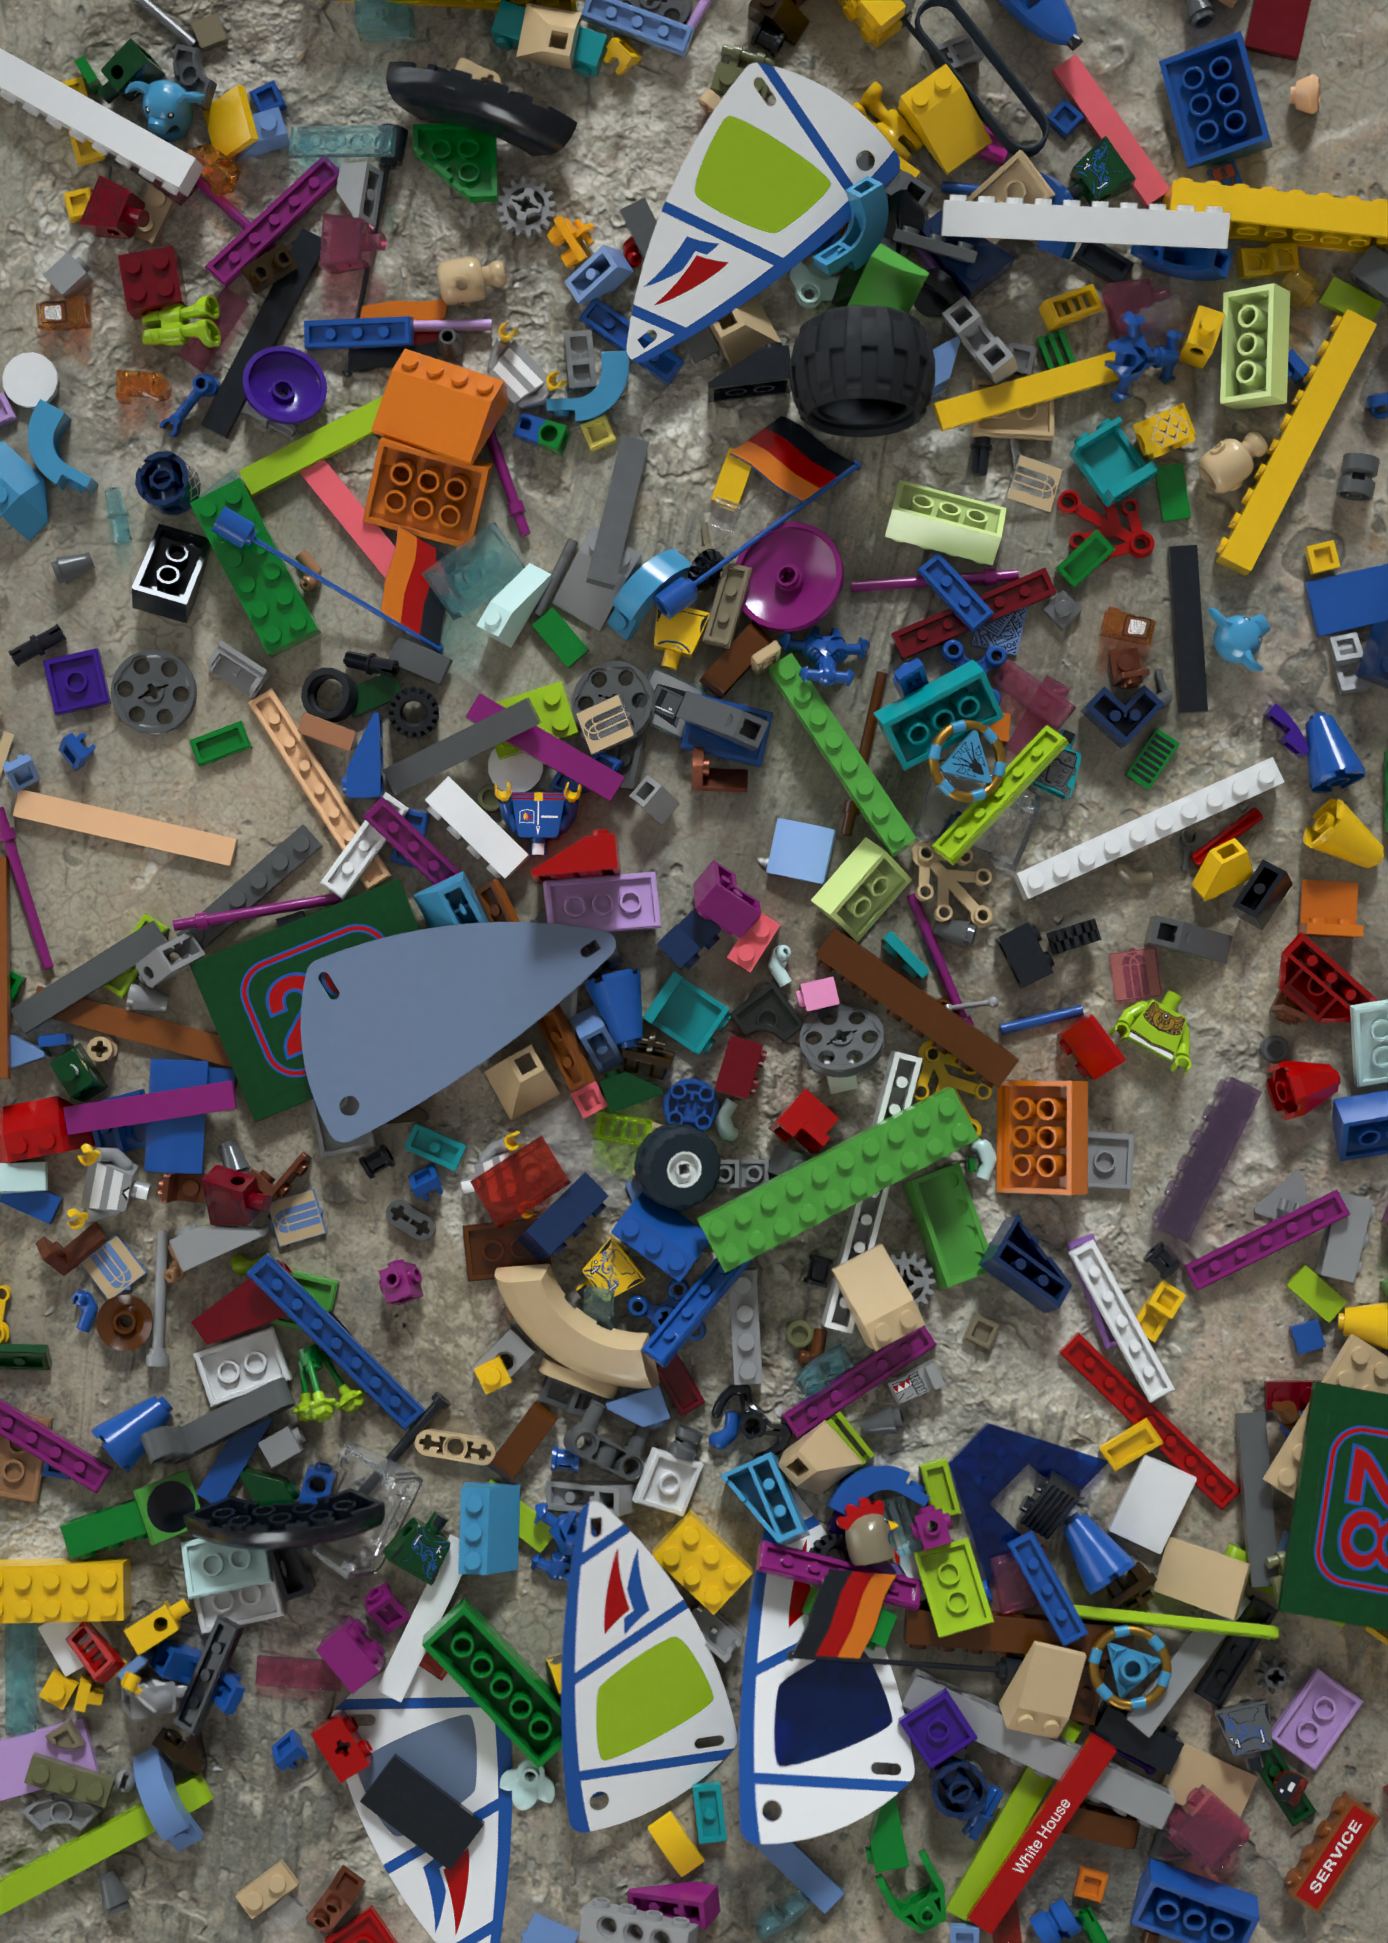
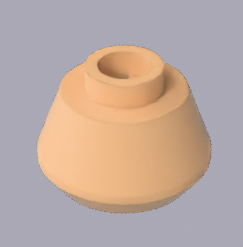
M1311 74L1298 80L1296 86L1291 87L1290 103L1295 104L1297 110L1308 114H1314L1319 110L1321 81L1318 76Z

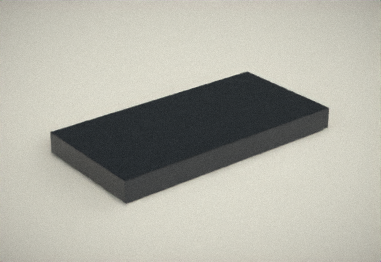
M397 1754L393 1755L360 1800L363 1805L448 1870H451L485 1823Z

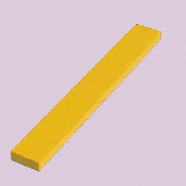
M1112 351L936 402L933 404V409L940 430L944 432L1119 381L1120 378L1117 377L1115 372L1104 366L1106 360H1115L1116 352ZM1147 368L1143 373H1147L1150 368Z

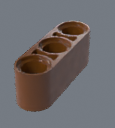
M751 622L733 641L731 650L726 649L704 673L699 682L718 699H722L750 669L752 655L771 644L774 640L757 624Z
M535 1401L487 1467L510 1484L553 1427L558 1417Z
M1082 1802L1061 1833L1120 1848L1135 1849L1140 1823L1136 1817L1128 1813L1126 1816H1123L1112 1809Z

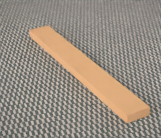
M271 688L250 701L249 705L343 851L361 826L303 735L297 731L298 727L279 697ZM377 854L360 879L369 891L392 877L379 854Z
M22 789L18 791L13 811L14 817L232 867L238 839Z

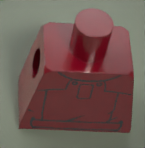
M99 175L79 224L96 237L131 239L137 226L146 227L148 225L150 215L148 211L144 210L145 202L133 192Z
M215 1165L201 1180L210 1225H248L261 1211L267 1212L271 1207V1196L259 1193L257 1179L253 1175Z

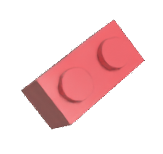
M761 913L743 937L737 940L726 959L751 973L780 927V924Z

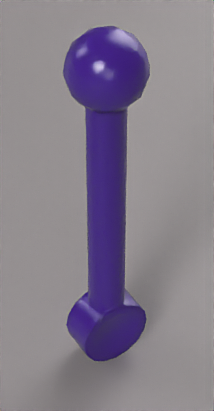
M1116 1749V1754L1145 1769L1148 1775L1155 1773L1156 1768Z

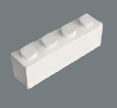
M449 776L425 799L430 805L426 810L438 821L443 817L450 824L446 829L457 840L463 837L470 844L466 849L477 860L483 857L489 863L486 869L496 878L503 876L508 880L530 858Z

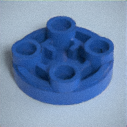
M695 1078L683 1079L673 1084L667 1091L663 1101V1112L669 1124H686L702 1132L715 1122L719 1111L718 1097L713 1088L706 1082Z

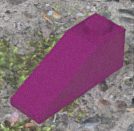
M684 1882L630 1888L627 1891L628 1904L635 1905L636 1909L642 1911L657 1910L662 1912L663 1916L670 1918L685 1917L690 1920V1923L698 1924V1928L707 1929L721 1912L718 1885Z

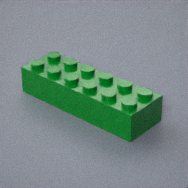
M241 478L190 503L266 653L273 658L322 633L284 560L251 542L250 546L244 544L242 548H239L211 531L220 513L226 506L255 523L253 527L257 531L255 537L280 551L246 484Z
M464 1597L423 1635L422 1646L539 1769L562 1748L561 1698L473 1604Z

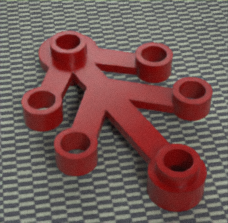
M1066 490L1060 494L1057 499V508L1061 513H1074L1100 528L1098 531L1106 539L1116 537L1125 542L1113 546L1116 550L1101 564H1105L1110 558L1130 554L1137 559H1143L1153 552L1155 546L1154 539L1150 533L1142 530L1138 515L1139 504L1135 499L1128 498L1124 500L1120 507L1122 514L1128 517L1130 532L1121 527L1115 503L1108 508L1103 503L1106 514L1105 518L1081 504L1080 497L1075 491ZM1096 493L1097 499L1103 503L1101 498ZM1069 499L1072 502V507H1064L1063 500ZM1125 504H1133L1134 511L1128 512L1125 509ZM1094 531L1074 533L1069 539V546L1075 550L1078 546L1074 544L1073 538L1080 537L1084 541ZM1142 541L1145 545L1144 549H1137L1135 542Z

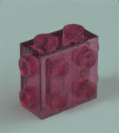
M1202 1784L1199 1788H1194L1188 1794L1187 1802L1180 1810L1176 1809L1171 1813L1167 1820L1166 1828L1171 1834L1168 1839L1179 1850L1182 1851L1185 1847L1192 1854L1190 1859L1200 1869L1203 1870L1207 1867L1211 1872L1215 1873L1218 1868L1222 1869L1227 1865L1230 1860V1854L1237 1847H1242L1247 1842L1249 1833L1252 1830L1239 1815Z

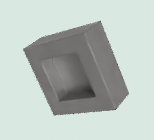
M1009 342L1008 349L1014 355L1018 370L1013 374L1023 377L1031 375L1037 348Z
M1062 590L1042 612L1058 628L1063 630L1082 611V608Z

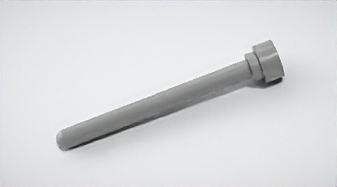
M161 1230L157 1234L152 1348H149V1354H146V1366L151 1367L169 1366V1354H166V1348H164L167 1282L164 1273L167 1270L168 1232L165 1230Z

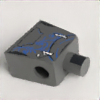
M1264 1698L1212 1709L1232 1756L1244 1755L1248 1771L1264 1768L1260 1751L1272 1749L1268 1700Z

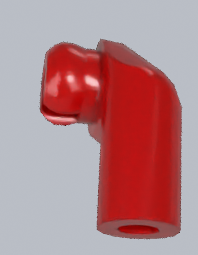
M630 236L623 243V256L631 268H635L642 263V257Z

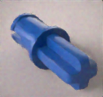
M993 1784L989 1785V1794L984 1809L977 1816L970 1818L962 1829L964 1835L970 1833L968 1838L978 1841L988 1821L993 1820L992 1814L1004 1796L1002 1789Z

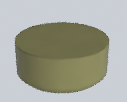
M494 784L483 786L477 794L478 805L488 813H495L500 810L498 798L495 796Z
M795 1319L787 1325L785 1335L790 1345L796 1348H804L812 1342L814 1331L808 1321Z

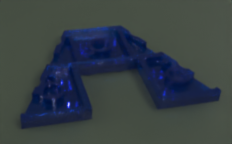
M986 1422L948 1461L986 1578L990 1584L1015 1559L1007 1543L1021 1536L990 1502L1028 1463L1041 1476L1047 1477L1050 1471L1053 1470L1082 1490L1106 1466L1108 1462L1104 1458H1098L1072 1448L1063 1447L1053 1442L1031 1437L1021 1432Z

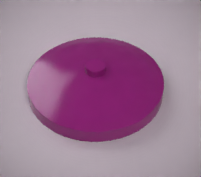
M782 523L741 553L736 561L737 565L753 569L742 610L754 623L771 631L795 632L816 624L832 610L843 588L844 565L837 547L823 531L806 523Z

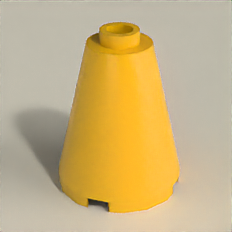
M1332 798L1325 802L1312 816L1316 820L1312 828L1307 825L1304 831L1303 842L1309 848L1363 868L1376 867L1384 858L1383 845L1351 809L1338 798L1337 800Z
M1388 1302L1346 1307L1344 1313H1338V1330H1343V1336L1345 1337L1353 1334L1370 1345L1388 1350Z

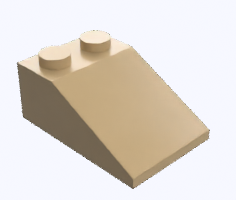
M882 1244L831 1269L865 1345L877 1351L925 1325L914 1298Z
M1034 1641L999 1702L1006 1728L1057 1740L1069 1720L1086 1654Z

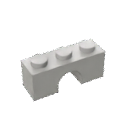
M965 296L942 313L948 329L955 337H959L962 346L994 385L1001 384L1018 370L1014 355L998 336L994 337L984 324L981 315Z

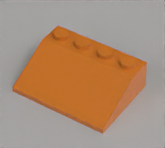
M404 349L391 371L371 429L372 433L472 466L509 404L505 382Z
M382 437L379 439L362 521L397 530V526L412 535L471 550L486 498L493 463L475 459L472 466Z
M1005 1080L999 1088L997 1087L996 1192L1050 1195L1088 1194V1081Z

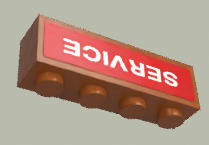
M1344 1791L1341 1797L1338 1796L1332 1803L1331 1813L1326 1821L1323 1820L1318 1825L1315 1832L1316 1836L1311 1844H1307L1303 1848L1297 1866L1291 1868L1285 1877L1284 1887L1289 1895L1319 1914L1381 1819L1377 1813L1346 1791Z

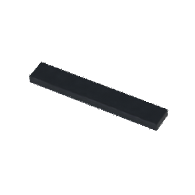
M1197 545L1169 546L1168 563L1178 714L1207 712L1208 702Z

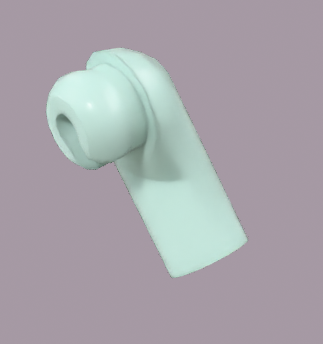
M787 945L776 946L772 950L768 962V968L780 988L792 981L785 970L788 958L791 956V950Z
M728 1098L725 1099L718 1111L715 1124L718 1134L722 1139L734 1141L738 1137L739 1132L734 1127L731 1117L738 1104Z
M977 1139L971 1145L972 1151L978 1153L981 1160L976 1176L990 1180L997 1156L988 1140Z

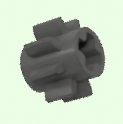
M1273 1655L1270 1661L1260 1659L1261 1666L1259 1670H1254V1673L1262 1678L1257 1684L1261 1688L1268 1685V1690L1271 1694H1274L1275 1689L1279 1688L1285 1691L1286 1687L1284 1685L1286 1681L1292 1679L1288 1673L1284 1672L1288 1665L1284 1661L1278 1664L1277 1658ZM1274 1670H1276L1278 1674L1273 1675L1272 1679L1270 1680L1268 1675H1272L1274 1673Z

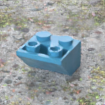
M464 871L413 895L430 928L489 922Z

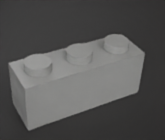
M1339 1192L1351 1215L1324 1228L1314 1273L1354 1283L1355 1277H1359L1362 1269V1262L1359 1260L1362 1250H1365L1368 1244L1369 1236L1366 1234L1368 1222L1371 1223L1375 1215L1374 1200Z

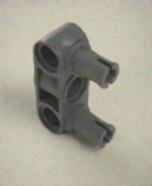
M591 1399L581 1422H577L564 1436L563 1441L566 1450L607 1473L630 1481L637 1480L644 1470V1455L642 1452L653 1431L637 1424L627 1446L623 1447L597 1435L598 1431L596 1428L607 1406ZM583 1435L584 1443L578 1449L577 1441ZM627 1460H629L630 1467L626 1472H624V1464Z

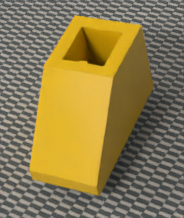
M1233 838L1209 851L1192 882V888L1204 902L1250 880L1254 872L1247 850Z

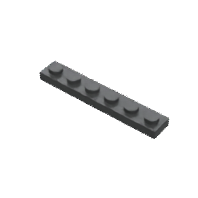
M304 824L301 825L203 912L213 914L254 907L323 845ZM236 921L210 925L209 929L197 930V928L181 930L176 935L179 937L191 931L204 950Z

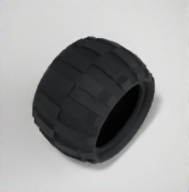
M857 305L824 311L801 326L800 334L795 339L790 360V388L800 419L807 425L818 431L836 436L877 437L904 431L925 417L935 385V357L930 337L927 336L926 328L921 324L920 320L904 311L890 307Z

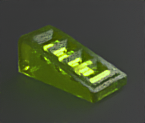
M597 1111L593 1139L640 1146L644 1138L652 1131L653 1119ZM606 1118L611 1119L609 1135L604 1134ZM617 1120L622 1121L620 1137L615 1136ZM628 1122H633L631 1138H626ZM639 1123L644 1124L642 1140H637Z

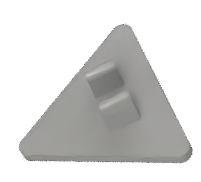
M1295 1170L1254 1207V1212L1276 1220L1308 1204L1302 1172Z

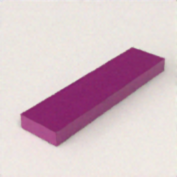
M383 797L362 816L433 885L460 873L438 849Z

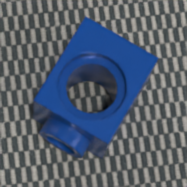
M316 1462V1465L311 1464L307 1468L298 1501L300 1503L317 1504L316 1498L332 1495L338 1471L332 1470L333 1466L326 1463ZM313 1478H322L326 1483V1488L324 1490L315 1489L312 1484Z

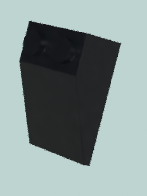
M781 342L766 344L765 348L758 349L708 382V403L791 393L789 345H782Z
M158 524L132 586V607L187 623L196 602L211 550L208 538Z

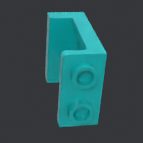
M1120 416L1112 421L1110 418L1104 420L1096 427V431L1090 435L1087 432L1080 435L1074 440L1073 443L1075 445L1069 454L1107 508L1151 481L1159 470L1153 461L1148 464L1144 462L1120 428L1123 422Z
M673 971L642 1018L699 1055L701 1051L704 1053L709 1051L715 1042V1039L711 1036L717 1028L723 1030L731 1016L727 1014L730 1008Z

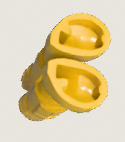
M875 81L865 91L860 102L856 101L852 106L861 112L880 131L898 156L908 162L912 158L911 154L898 139L914 153H917L924 144L909 126L907 120L896 109L888 111L881 102L883 88ZM866 111L873 114L876 118H878L881 121V123L879 122L876 124L866 114Z

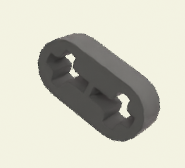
M396 1200L390 1203L386 1209L387 1220L417 1240L425 1241L431 1238L436 1231L434 1219L404 1200ZM403 1206L405 1208L403 1213L410 1217L409 1221L402 1217L395 1220L393 1218L395 1216V1213L392 1211L393 1207L399 1208ZM415 1220L418 1223H422L424 1220L427 1221V1228L430 1229V1232L418 1234L419 1228L412 1224V1221Z

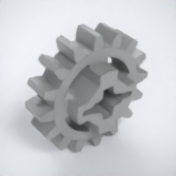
M521 177V184H516L514 180H511L512 188L503 187L502 193L504 197H498L497 203L500 206L496 208V213L498 216H501L499 219L500 225H507V234L516 231V237L519 240L522 234H526L528 240L532 239V233L542 237L541 229L550 230L551 226L548 220L554 221L553 219L556 218L555 213L552 212L557 209L556 202L551 201L554 198L553 192H546L547 187L545 183L540 184L538 187L534 177L530 183H526L525 177ZM536 195L542 199L545 207L536 201ZM527 205L531 206L526 212H522V209H525ZM508 210L511 212V214L516 215V222L511 219V217L508 214Z
M901 1251L900 1258L890 1254V1259L894 1266L898 1265L897 1271L901 1278H903L902 1276L905 1273L906 1277L912 1280L911 1283L907 1284L910 1293L912 1294L916 1288H922L920 1293L914 1297L918 1309L920 1301L928 1304L925 1295L934 1294V1291L929 1288V1284L936 1283L934 1278H928L933 1269L931 1267L924 1269L923 1266L926 1260L922 1258L917 1262L916 1253H912L910 1258L906 1257L904 1251ZM909 1264L917 1267L922 1276L913 1275L910 1272Z

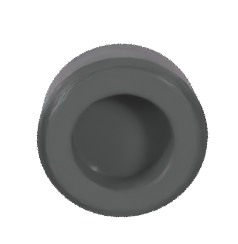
M1272 1035L1262 1040L1259 1052L1266 1062L1280 1063L1287 1058L1289 1045L1283 1037Z

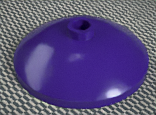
M287 346L265 348L252 356L244 369L242 377L244 395L251 407L270 421L280 424L302 423L314 417L324 404L327 394L325 375L313 358L298 349ZM282 392L286 395V397H282L278 395V393Z

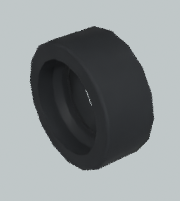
M320 668L313 671L306 678L302 686L301 699L304 708L309 714L332 723H337L346 719L354 711L358 700V690L355 682L348 674L334 668ZM328 679L339 681L343 689L340 704L332 711L320 709L317 703V692L320 686Z

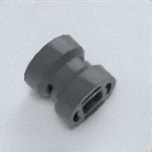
M677 1424L675 1430L676 1437L670 1443L668 1452L681 1459L694 1461L696 1456L695 1448L697 1444L701 1443L703 1433L694 1428Z

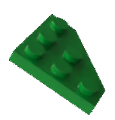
M453 123L413 124V152L420 161L470 203L498 202L496 137Z

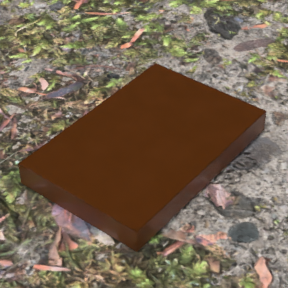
M539 1217L463 1225L468 1282L495 1279L494 1274L498 1267L550 1264L552 1268L551 1255L540 1263L517 1240Z

